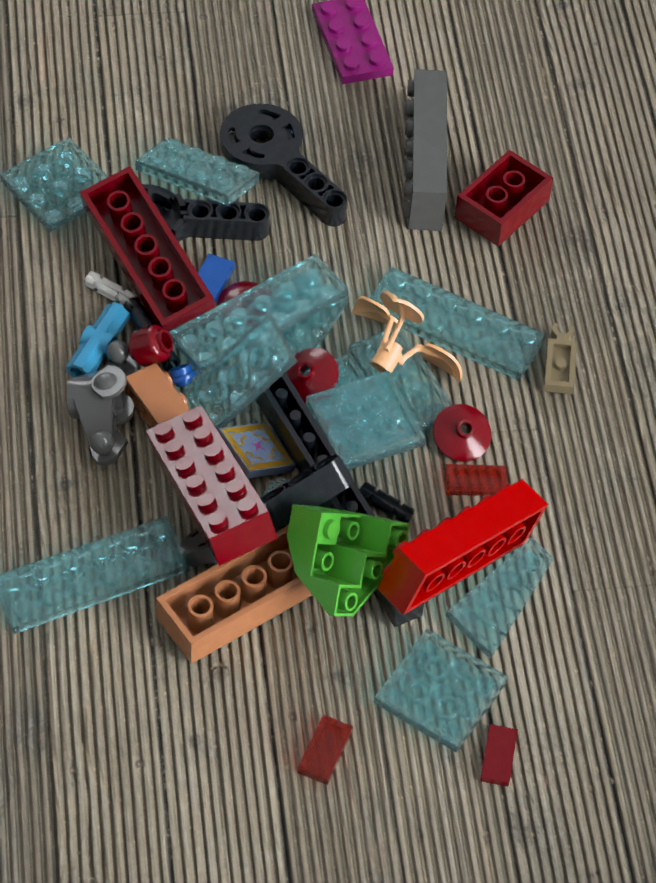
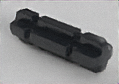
M365 482L359 490L367 503L371 501L372 506L391 517L397 516L396 520L409 523L414 515L412 507L405 503L401 505L400 500L381 489L376 491L377 487L368 482Z

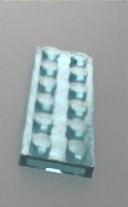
M314 254L169 333L172 336L173 344L202 376L347 297L348 287Z
M394 267L388 270L370 299L384 306L380 295L382 291L387 290L398 298L410 302L423 313L424 320L422 323H415L405 318L401 329L518 381L521 380L545 341L546 334ZM388 309L390 315L399 320V314Z
M167 516L0 574V605L13 634L186 573L190 571L191 566H188L178 550L180 542Z

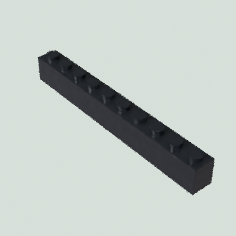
M282 366L255 376L254 399L287 453L295 462L300 473L322 459L336 454ZM355 482L341 493L320 505L321 507L375 516ZM377 588L373 592L394 627L423 615L424 603L402 615Z

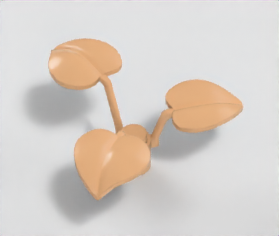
M387 290L382 291L380 295L384 306L365 296H360L357 299L351 314L374 319L387 325L380 347L370 361V365L375 370L389 376L397 363L403 366L409 357L419 352L425 360L452 375L459 384L462 379L460 364L455 357L440 347L427 343L425 346L418 344L402 356L401 351L403 348L395 342V339L405 318L415 323H422L424 315L417 307L402 298H398ZM388 309L399 314V320L390 315ZM394 327V330L390 338L388 339L391 328Z

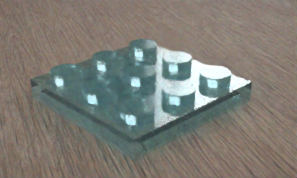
M69 137L0 174L1 182L49 232L86 213L80 192L109 177Z
M389 371L306 396V405L335 452L340 455L348 470L425 445L426 438Z
M426 629L376 694L374 703L452 751L457 752L507 684L508 676L436 633Z

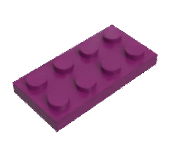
M330 0L312 4V13L342 85L393 75L394 67L365 0Z

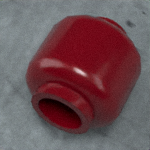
M150 325L135 330L129 339V356L143 367L164 362L170 357L174 347L172 336L168 330L163 329L159 325Z

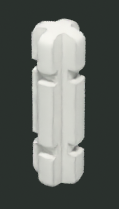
M90 271L86 275L84 280L87 287L92 290L97 288L98 293L116 303L120 301L119 304L123 305L127 301L133 307L129 299L137 297L135 293L128 289L124 291V287L106 277L102 279V275L95 271Z

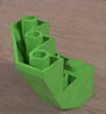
M293 504L287 539L294 571L328 615L354 616L379 586L384 577L382 575L383 570L394 558V549L403 541L408 542L410 524L346 510Z

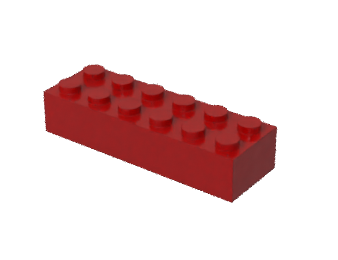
M523 479L512 485L509 483L504 485L495 495L490 496L488 494L477 505L464 507L452 519L446 517L434 529L423 530L409 543L407 541L400 543L393 551L394 558L392 562L383 570L382 575L384 577L377 589L402 615L408 613L524 545L548 503Z

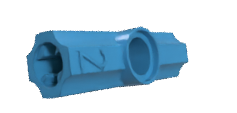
M116 302L107 304L94 325H88L84 329L80 338L79 348L66 366L68 374L72 377H78L96 371L103 359L108 360L106 355L108 345L118 339V336L130 319V312L123 305Z

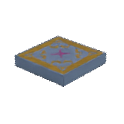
M266 422L218 429L219 434L248 479L290 473L294 470L295 462Z

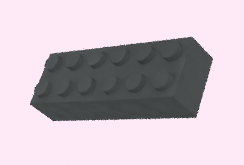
M414 69L413 80H408L407 96L411 97V99H406L405 115L410 117V119L405 121V135L410 137V139H405L404 155L409 157V159H405L404 176L409 178V180L404 182V197L409 199V201H404L403 217L409 218L408 229L442 231L447 197V71Z

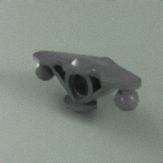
M119 340L113 341L108 345L106 355L109 360L104 368L78 377H70L67 383L66 393L69 415L72 419L81 420L93 460L101 466L115 463L126 448L128 440L117 431V428L128 422L135 412V403L130 396L124 393V389L127 384L126 376L137 372L138 369L135 360L129 356L127 344Z

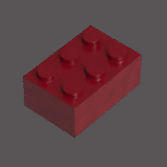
M508 150L457 195L454 218L496 246H499L549 201L553 177L513 151Z

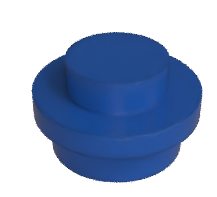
M191 363L182 364L168 370L176 387L192 383V377L197 375L196 369H192Z

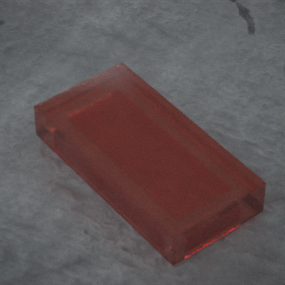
M446 464V495L486 496L489 494L493 496L507 484L506 466Z
M323 715L301 759L297 773L328 785L353 732V726Z

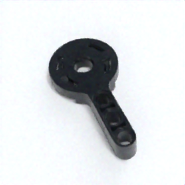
M259 103L240 107L225 118L220 129V148L224 157L233 166L246 172L263 174V180L277 179L278 183L324 224L336 227L345 222L347 195L301 155L303 130L293 114L275 105ZM230 131H234V132H235V137H236L237 143H236L235 138H234V133H233V132H230ZM257 138H265L269 140V142L258 143L253 140Z
M142 184L153 203L159 204L155 206L178 242L188 237L260 241L269 234L270 212L261 203L184 200L180 193L174 194L160 186Z
M336 453L312 465L263 495L260 499L269 511L275 532L289 524L293 504L319 506L350 487L354 480L340 455ZM197 528L181 542L178 550L188 566L194 567L207 563L210 566L218 564Z

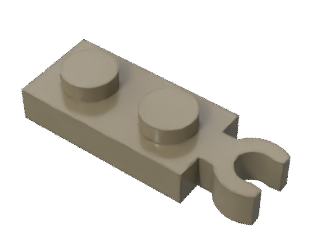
M554 323L552 326L551 338H548L546 347L543 390L545 392L573 395L577 341H572L574 334L573 325H569L567 333L558 331V323Z

